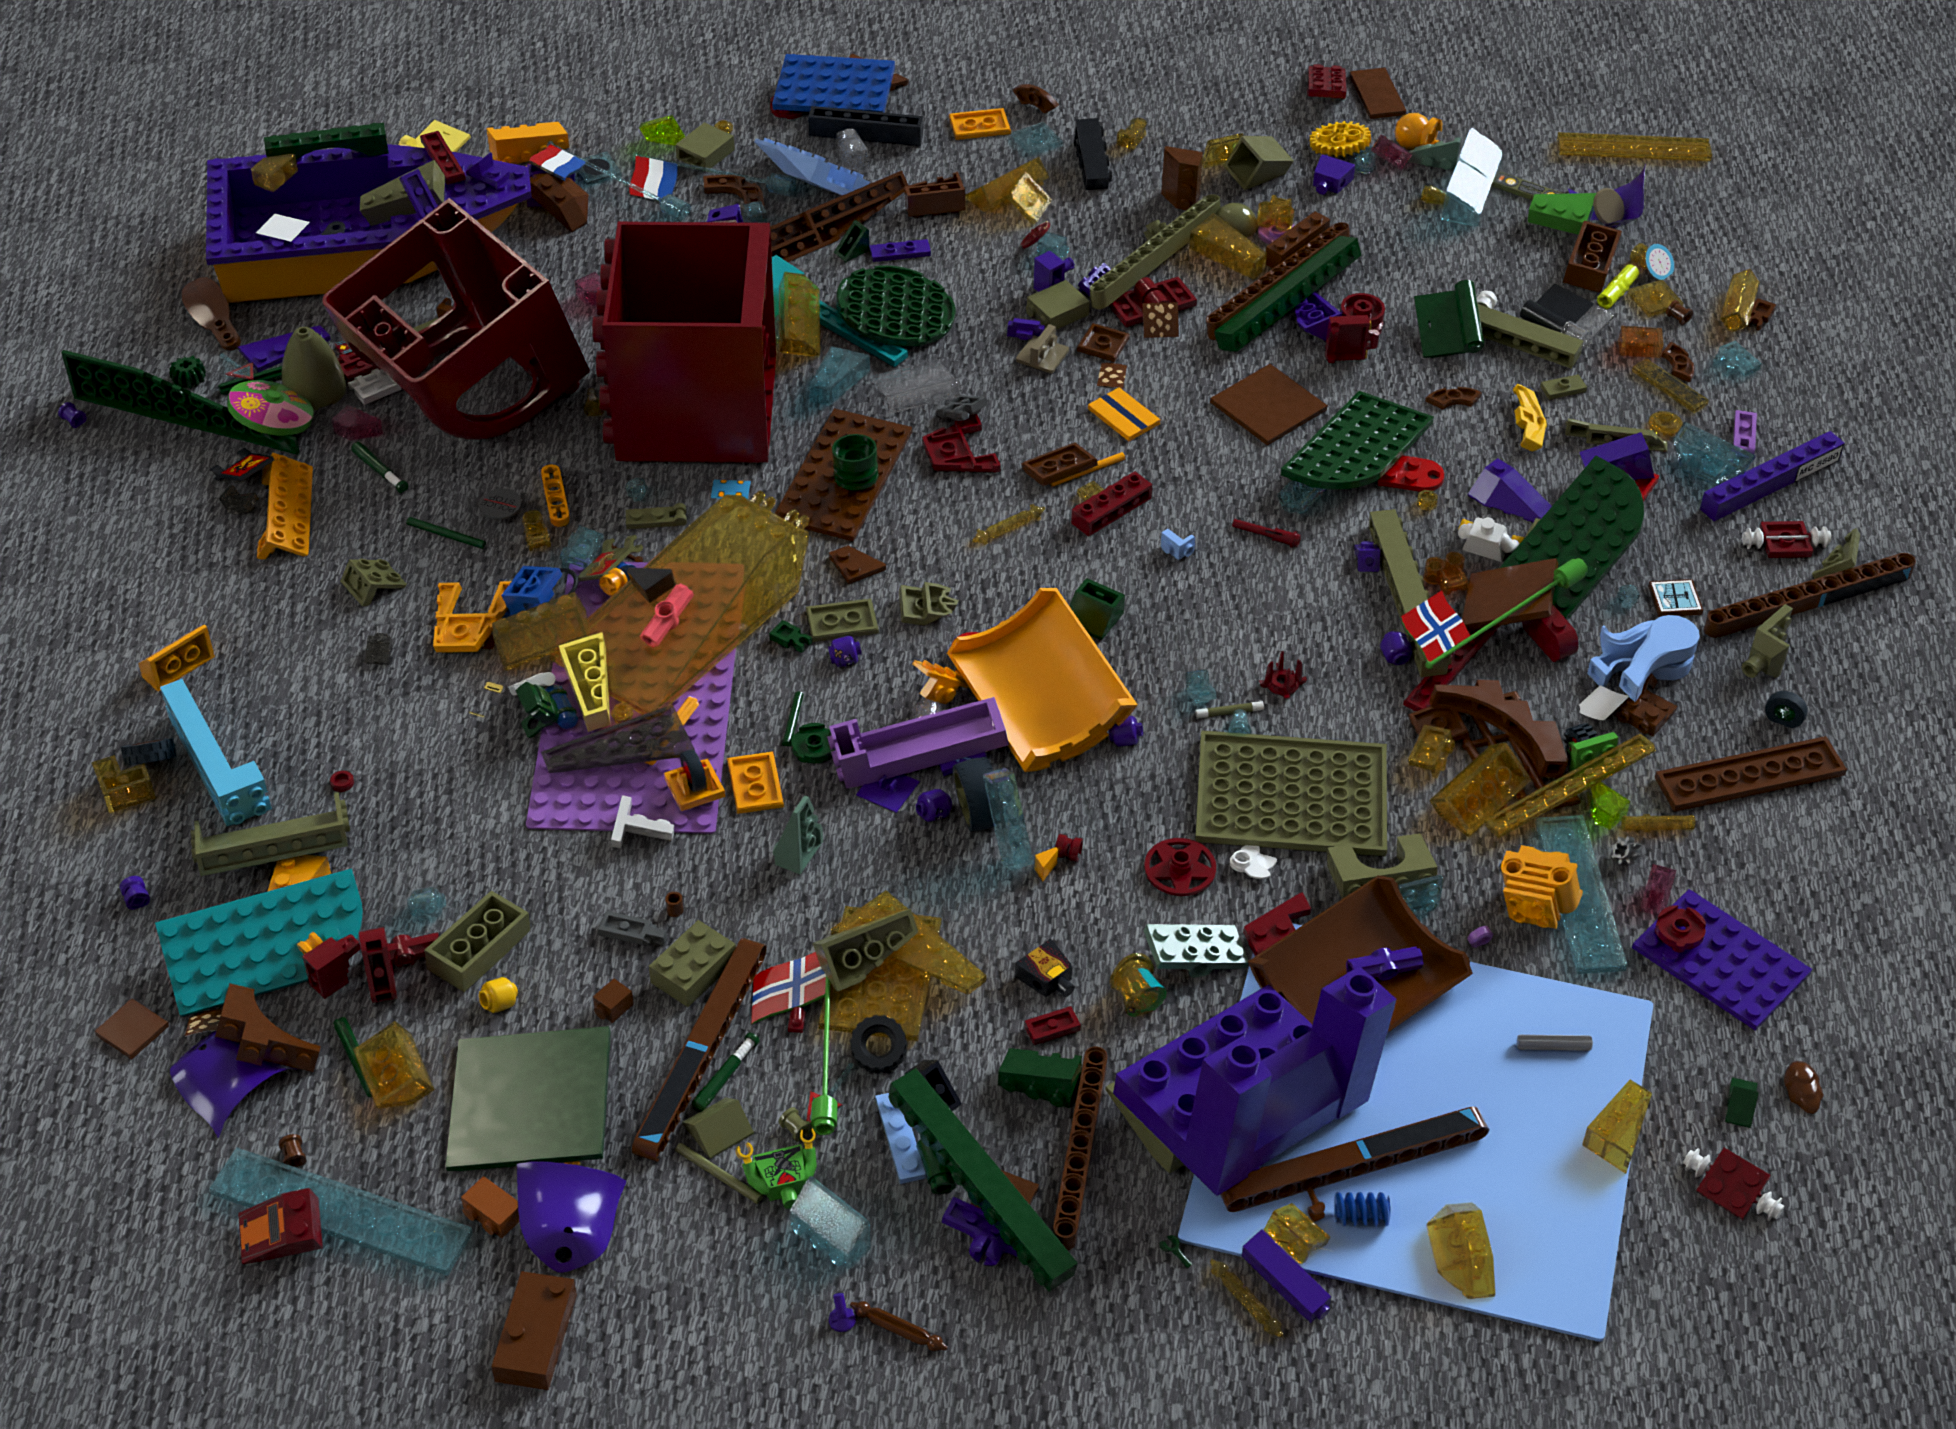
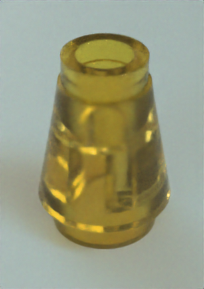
M1424 185L1420 200L1428 204L1448 205L1450 194L1432 185Z

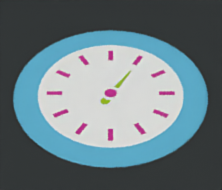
M1651 245L1646 252L1647 268L1655 278L1664 280L1674 271L1673 257L1663 245Z

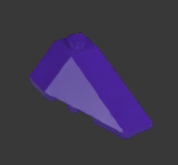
M1316 292L1312 293L1295 307L1298 325L1307 333L1325 341L1327 339L1329 317L1342 316L1340 311Z
M1498 458L1483 469L1468 493L1469 497L1486 507L1500 509L1503 513L1514 514L1530 522H1534L1535 518L1542 519L1552 507L1513 467Z

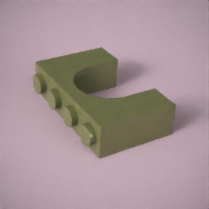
M1420 833L1397 837V858L1400 864L1387 869H1376L1362 864L1358 860L1351 844L1327 848V866L1342 899L1378 875L1394 878L1400 892L1437 886V865Z

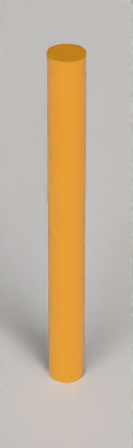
M1123 452L1104 458L1097 461L1098 466L1056 481L1050 485L1053 487L1125 460V455Z

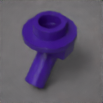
M837 1293L833 1295L835 1309L829 1315V1324L835 1331L846 1332L855 1325V1314L853 1309L846 1308L844 1293Z

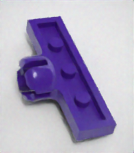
M956 1197L952 1198L942 1217L941 1223L966 1233L973 1238L969 1254L974 1261L979 1263L984 1252H986L987 1258L983 1265L989 1267L996 1265L1004 1253H1010L1017 1257V1252L1011 1245H1007L1002 1240L998 1229L987 1222L984 1212L980 1208Z

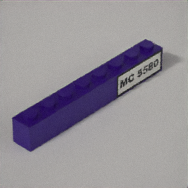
M1831 431L1822 434L1705 491L1700 510L1713 521H1717L1839 461L1845 442Z

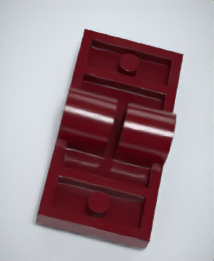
M1321 64L1309 66L1307 96L1346 99L1345 68L1337 65L1324 67Z
M1144 277L1135 284L1134 290L1125 292L1111 303L1109 307L1123 325L1129 327L1143 322V303L1177 302L1178 311L1197 306V299L1179 277L1155 284L1149 277Z

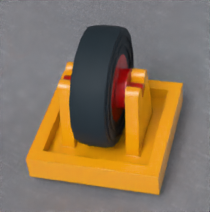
M693 749L680 754L682 767L664 773V779L681 812L725 797V790L708 758L700 760Z

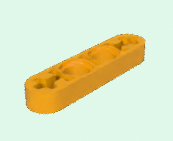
M549 464L541 469V477L550 522L554 526L562 527L570 521L560 468L557 465ZM549 473H553L554 479H550ZM552 487H558V488H559L558 490H555V491L549 490V489L552 488ZM556 501L562 502L560 505H552ZM557 512H561L562 518L557 517Z

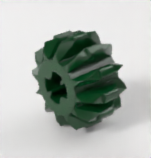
M184 356L182 359L177 358L176 362H172L169 368L170 378H172L173 383L180 385L182 388L187 385L191 389L192 384L199 386V382H204V377L206 376L205 366H203L200 358L195 359L194 356L189 358Z

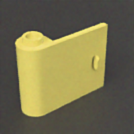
M434 120L416 139L405 135L401 138L398 145L424 148L420 136L439 131L452 152H457L471 136L468 133Z

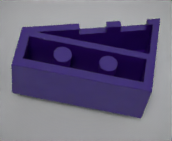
M1642 432L1579 452L1583 469L1595 456H1598L1625 471L1633 480L1655 478L1649 449Z

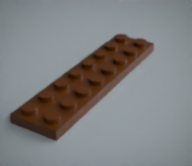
M1824 736L1656 771L1655 779L1673 811L1676 812L1845 776L1847 768L1828 738Z

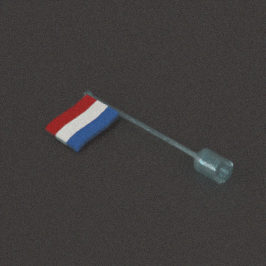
M552 141L547 143L545 150L533 155L529 160L530 164L564 181L568 176L578 172L584 165H587L659 201L662 212L680 221L685 219L691 211L689 203L671 194L660 198L554 145Z
M638 152L633 153L635 170L630 182V195L673 205L672 194L677 182L678 166L721 175H737L745 177L746 180L766 183L768 191L772 193L792 196L796 190V178L772 173L767 179H761L640 155Z

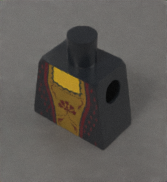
M1049 939L1015 963V977L1044 997L1049 996L1056 990L1062 996L1068 997L1075 989V986L1069 982L1072 980V965L1052 939Z

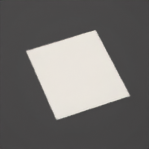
M274 214L256 233L291 242L310 222Z

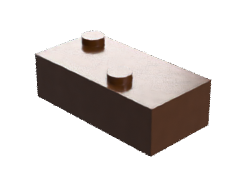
M1584 220L1568 262L1563 283L1601 293L1622 231Z
M521 1271L491 1366L495 1382L549 1390L577 1296L574 1279Z

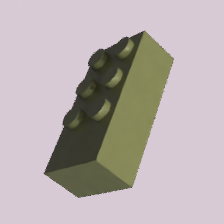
M491 890L424 950L427 970L465 992L530 931L529 913Z

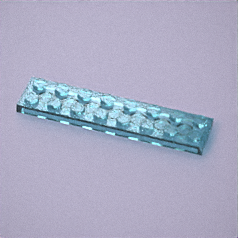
M1583 815L1536 818L1535 826L1542 851L1567 853L1570 862L1578 865L1576 872L1580 889L1583 890L1582 897L1576 910L1568 914L1560 913L1577 974L1626 971L1628 964Z

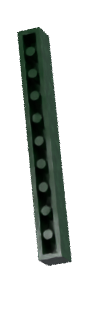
M1338 236L1216 329L1214 334L1218 347L1222 350L1239 351L1362 256L1358 238Z
M917 1068L891 1082L889 1101L896 1109L898 1108L903 1113L905 1121L920 1134L924 1145L930 1146L935 1152L938 1162L948 1168L956 1184L962 1185L968 1193L970 1201L974 1205H978L984 1212L987 1222L994 1225L1000 1232L1002 1240L1007 1245H1011L1017 1252L1018 1259L1023 1265H1027L1030 1268L1037 1283L1041 1286L1044 1285L1050 1292L1073 1277L1078 1262Z

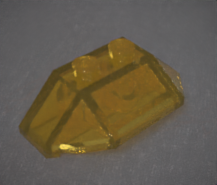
M1472 1202L1446 1204L1426 1225L1437 1272L1451 1285L1462 1291V1294L1468 1299L1495 1297L1494 1259L1482 1210Z

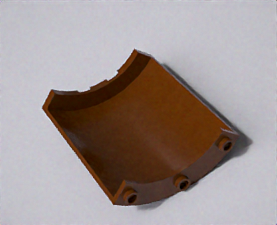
M1379 875L1248 961L1261 989L1269 984L1313 1025L1321 989L1347 974L1346 962L1348 959L1369 956L1380 948H1390L1391 951L1411 947L1420 948L1423 955L1422 969L1402 972L1386 981H1381L1378 977L1374 978L1397 999L1388 1032L1473 974L1470 960L1466 953L1445 944L1434 936L1410 910L1394 878Z

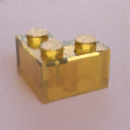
M115 755L91 762L109 813L156 798L145 764L121 771Z

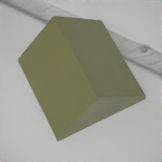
M725 1097L682 1122L683 1126L710 1159L754 1134L739 1100Z

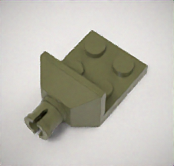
M1785 604L1757 628L1748 660L1741 666L1746 676L1754 678L1760 671L1775 678L1781 675L1790 646L1784 642L1787 638L1786 629L1792 621L1790 616L1793 608Z

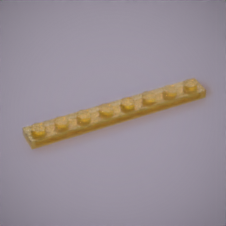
M1640 733L1484 819L1485 826L1500 838L1655 752V746Z

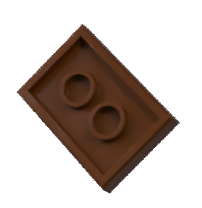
M1074 442L1021 463V466L1030 477L1044 487L1098 466V463L1094 456Z

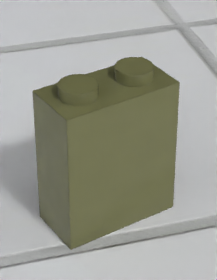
M704 122L676 144V157L689 165L707 172L735 150L734 136Z
M1064 280L1028 296L1026 312L1030 317H1034L1042 325H1045V328L1050 324L1056 326L1057 330L1088 316L1090 301L1067 280Z

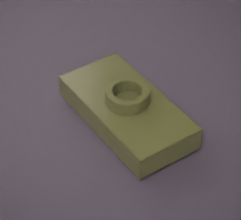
M1579 374L1543 381L1540 385L1549 400L1587 391V386Z

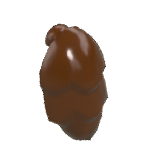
M1795 1061L1790 1063L1785 1072L1784 1083L1791 1102L1797 1104L1805 1112L1814 1114L1818 1111L1824 1094L1819 1084L1820 1078L1818 1074L1806 1062Z

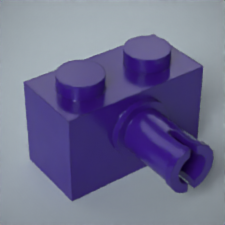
M1051 251L1034 258L1033 288L1039 292L1064 281L1065 273L1075 268L1074 261L1070 257L1062 260Z

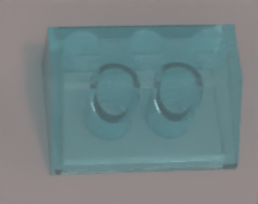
M810 1176L790 1209V1225L798 1235L804 1234L807 1236L815 1249L819 1251L823 1249L827 1252L835 1265H843L849 1270L871 1250L870 1221L818 1180Z

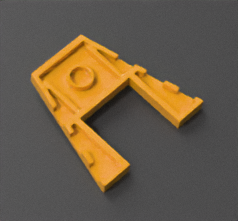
M512 581L499 583L488 613L452 614L462 590L459 582L439 583V595H437L438 611H436L437 626L434 629L433 641L435 651L478 652L508 610L501 595Z

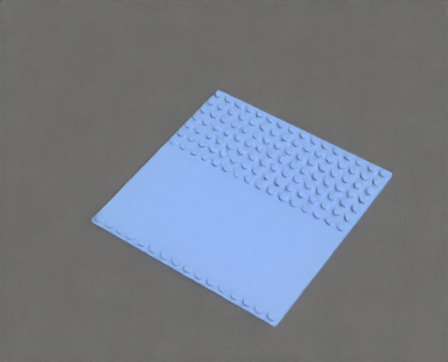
M1292 923L1295 930L1302 926ZM1470 962L1472 975L1387 1033L1368 1102L1341 1119L1336 1118L1261 1165L1260 1168L1472 1106L1479 1109L1489 1127V1133L1484 1138L1313 1189L1319 1202L1325 1204V1217L1315 1222L1311 1220L1307 1208L1312 1206L1307 1191L1238 1212H1229L1221 1196H1216L1194 1175L1178 1233L1179 1242L1242 1257L1243 1245L1263 1229L1269 1236L1314 1246L1309 1247L1274 1240L1307 1273L1598 1342L1603 1341L1609 1312L1653 1003L1649 1000ZM1250 966L1240 1001L1261 989ZM1520 1034L1590 1035L1593 1046L1590 1051L1520 1050L1517 1048V1036ZM1336 1192H1340L1343 1199L1347 1192H1351L1354 1200L1358 1192H1362L1365 1199L1368 1192H1372L1375 1199L1379 1192H1383L1386 1199L1388 1196L1390 1198L1391 1214L1389 1225L1385 1226L1383 1219L1379 1220L1378 1226L1374 1225L1372 1219H1369L1367 1226H1364L1362 1219H1358L1357 1226H1353L1351 1219H1348L1346 1226L1342 1225L1340 1219H1337L1335 1223L1334 1196Z

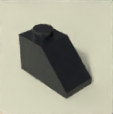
M923 1060L904 1073L907 1074L917 1068L951 1111L962 1104L938 1060Z

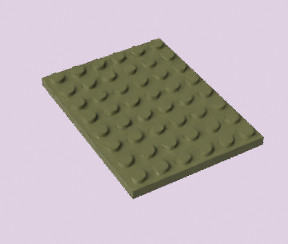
M1201 730L1195 841L1327 852L1328 847L1351 844L1355 854L1386 856L1387 744Z

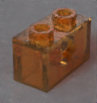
M1621 326L1618 338L1619 355L1660 358L1664 345L1662 328Z

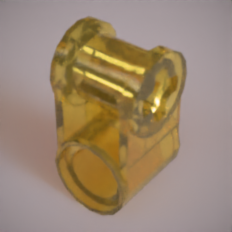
M536 510L525 512L523 515V525L529 552L533 551V548L551 547L549 533L545 527L542 514Z

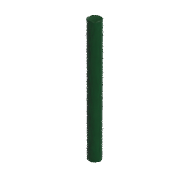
M408 517L406 521L407 525L483 549L486 545V541L413 517Z

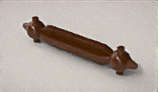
M865 1301L850 1303L858 1317H868L872 1323L914 1343L927 1345L931 1351H946L948 1349V1346L943 1343L940 1336H930L925 1329L880 1308H871L870 1304Z

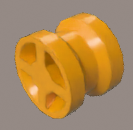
M618 568L611 569L608 574H605L599 580V585L603 592L610 596H614L619 592V589H623L628 584L625 573Z
M311 932L308 939L300 941L297 947L304 955L323 943V941L315 932Z

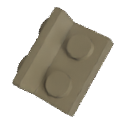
M1048 324L1039 337L1033 335L1032 339L1028 341L1016 357V362L1052 374L1069 352V347L1057 343L1056 326Z

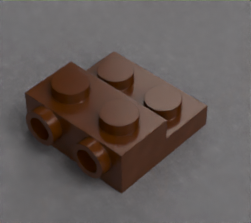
M1646 690L1644 694L1639 696L1636 702L1630 697L1627 698L1614 711V716L1619 721L1636 727L1641 733H1647L1654 737L1676 712L1678 706Z

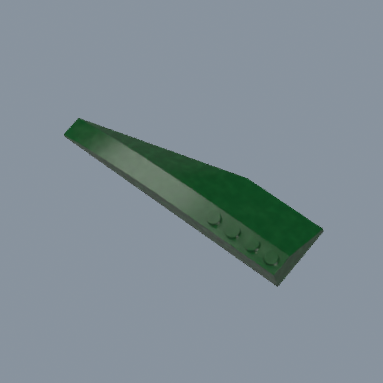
M66 350L61 352L74 399L296 455L300 452L296 437L292 435H270L250 429L237 421L229 412L228 407L141 369Z

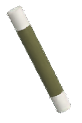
M1260 701L1197 709L1195 714L1198 719L1264 710V703Z

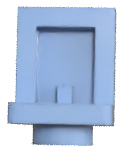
M1166 529L1161 534V548L1165 553H1170L1180 560L1184 556L1189 557L1194 552L1195 537L1190 535L1182 540L1171 530Z

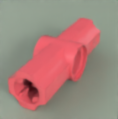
M676 584L666 600L656 605L655 615L640 635L641 640L648 646L658 647L668 631L678 626L680 614L694 596L693 592L686 585Z

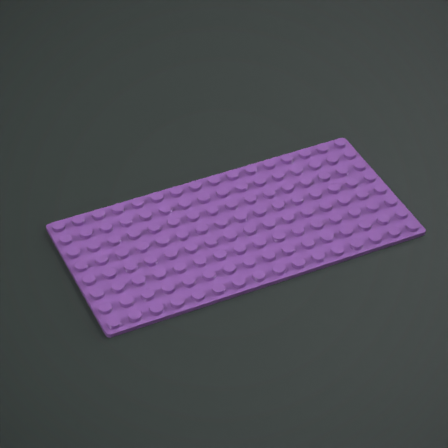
M571 561L569 569L573 570L578 576L592 561ZM624 562L632 564L636 568L672 569L676 584L686 585L693 592L694 596L680 614L678 626L669 630L658 647L655 646L654 648L642 641L640 635L655 615L656 605L665 601L673 588L649 603L635 587L627 591L619 590L614 596L607 595L599 585L600 579L578 582L575 593L567 601L563 602L551 673L556 678L553 685L562 686L566 690L572 707L577 711L578 722L570 729L561 728L555 723L541 731L526 827L528 829L613 831L623 795L632 797L630 816L640 814L649 820H667L674 825V833L712 834L716 831L719 799L681 812L664 779V773L682 767L680 754L693 749L700 760L708 758L721 782L745 567L743 565ZM570 574L567 577L564 597L571 591L574 584V579ZM603 632L607 659L610 725L588 732L565 671L559 645ZM690 696L696 698L699 706L657 762L652 766L646 764L643 755L685 700Z

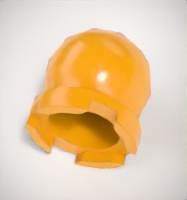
M1408 113L1397 121L1394 131L1395 138L1399 145L1407 150H1414L1415 147L1426 144H1435L1439 142L1436 138L1438 131L1442 132L1443 123L1441 119L1432 117L1428 120L1427 117L1419 113Z

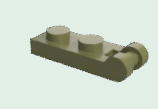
M677 503L673 507L626 510V528L684 526L687 524L686 506L683 503Z

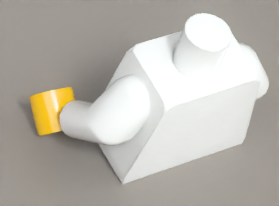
M1478 517L1474 523L1462 518L1458 528V536L1461 539L1467 538L1462 550L1499 562L1503 561L1506 553L1513 552L1524 540V537L1512 535L1511 539L1507 535L1504 525L1495 523L1492 518L1488 517L1484 519Z

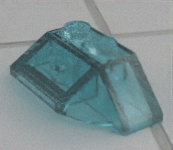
M1687 422L1683 423L1673 438L1680 468L1714 486L1738 475H1743L1756 457L1754 454Z

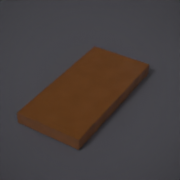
M1385 67L1350 71L1349 76L1370 119L1406 115L1405 106Z

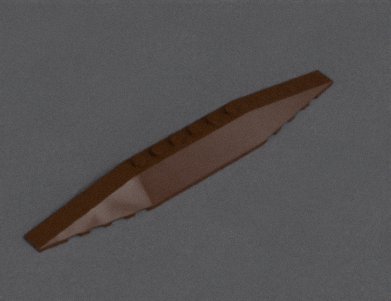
M902 170L770 226L772 257L777 255L786 262H789L838 241L841 238L840 236L846 234L854 220L860 223L864 222L904 193V187L909 185Z

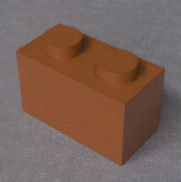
M484 1176L461 1196L464 1215L471 1221L476 1219L482 1223L483 1229L490 1235L495 1233L503 1238L520 1222L518 1201Z

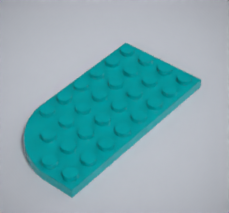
M351 868L155 922L180 1017L224 1005L229 983L254 989V996L309 981L302 957L303 954L297 947V944L300 941L307 940L311 932H315L323 942L330 937L338 941L350 934L355 939H358L362 926L363 909Z

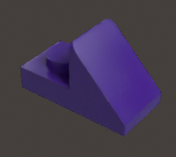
M491 152L466 171V175L496 188L510 178L509 171L493 165Z

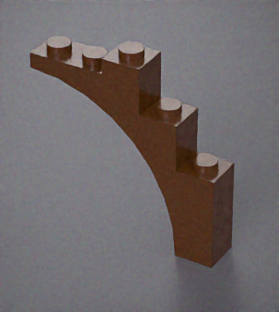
M1477 680L1475 686H1434L1429 700L1431 707L1466 713L1490 723L1511 737L1526 752L1533 762L1539 777L1562 778L1568 764V759L1556 722L1533 721L1528 702L1505 700L1499 680Z

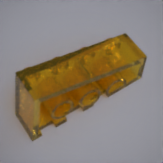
M1212 213L1191 231L1189 249L1252 280L1265 271L1267 253L1216 214Z

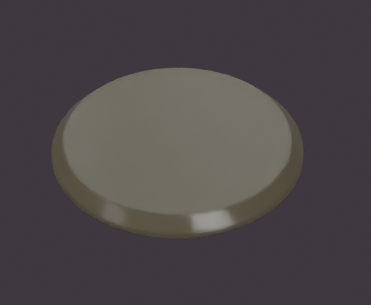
M1603 188L1596 193L1593 207L1597 218L1605 225L1621 221L1624 217V204L1620 195L1610 188Z

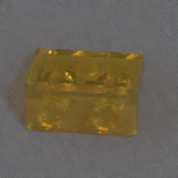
M1424 724L1408 758L1409 765L1431 770L1432 777L1437 778L1440 772L1445 770L1447 757L1449 754H1452L1455 747L1451 730Z
M1293 1203L1274 1210L1264 1228V1231L1300 1264L1306 1262L1312 1251L1327 1245L1330 1239L1326 1232Z

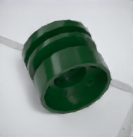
M850 434L840 437L834 442L832 446L834 479L838 486L855 491L869 488L877 482L879 477L876 442L872 438L861 434Z

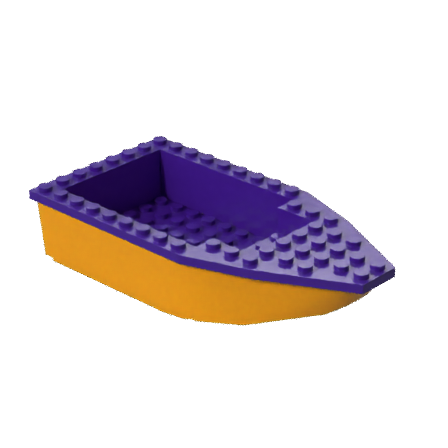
M388 144L389 154L367 156L361 152L345 148L316 150L295 160L290 166L270 169L266 155L207 160L206 262L207 265L214 266L222 292L228 303L326 294L348 275L420 221L417 213L391 216V221L371 226L360 212V198L362 195L432 161L426 149ZM452 152L465 173L466 180L448 185L445 183L444 201L448 198L453 200L490 232L494 231L506 220L519 202L532 198L529 167L493 160V165L509 171L510 178L496 188L466 175V171L481 160L482 157ZM274 214L310 222L291 242L256 233ZM334 221H341L345 224V233L322 235L327 226ZM434 261L428 263L404 283L412 282L438 270Z

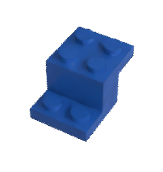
M523 566L501 595L508 610L500 621L534 623L554 595L552 589L562 576L560 569Z

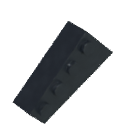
M1098 118L1076 119L1073 144L1076 147V156L1079 157V167L1082 169L1081 175L1085 190L1108 189L1109 182H1112V171L1108 170L1109 156L1105 155L1107 149L1106 140H1102L1104 136L1103 125L1099 124Z

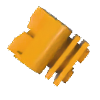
M1521 845L1519 852L1506 851L1501 863V871L1505 884L1503 894L1510 919L1518 923H1529L1542 928L1557 929V921H1560L1561 918L1560 913L1568 914L1576 910L1583 890L1580 889L1576 872L1578 865L1570 862L1567 853L1543 852L1534 847Z

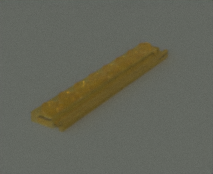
M1558 132L1557 135L1559 155L1711 161L1712 158L1709 138Z

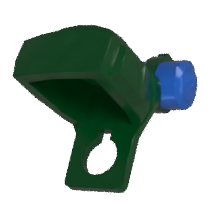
M525 682L516 689L521 704L526 713L529 714L521 722L528 738L534 737L545 727L555 723L564 729H570L577 724V711L572 707L567 697L568 694L562 686L550 685L544 689L537 684L533 685ZM537 719L539 721L537 727L531 730L529 728L531 721Z

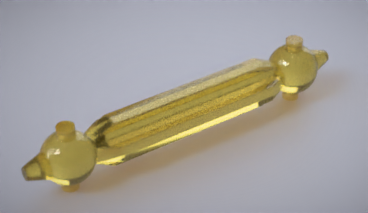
M1031 504L1029 511L1024 510L989 526L986 531L979 528L976 530L977 534L972 541L973 543L979 542L986 545L988 544V538H996L1030 522L1032 518L1040 520L1045 507Z
M1211 1259V1273L1222 1279L1223 1285L1258 1323L1264 1325V1330L1268 1334L1281 1338L1283 1336L1281 1323L1277 1319L1271 1318L1268 1309L1234 1273L1228 1271L1229 1268L1224 1262Z

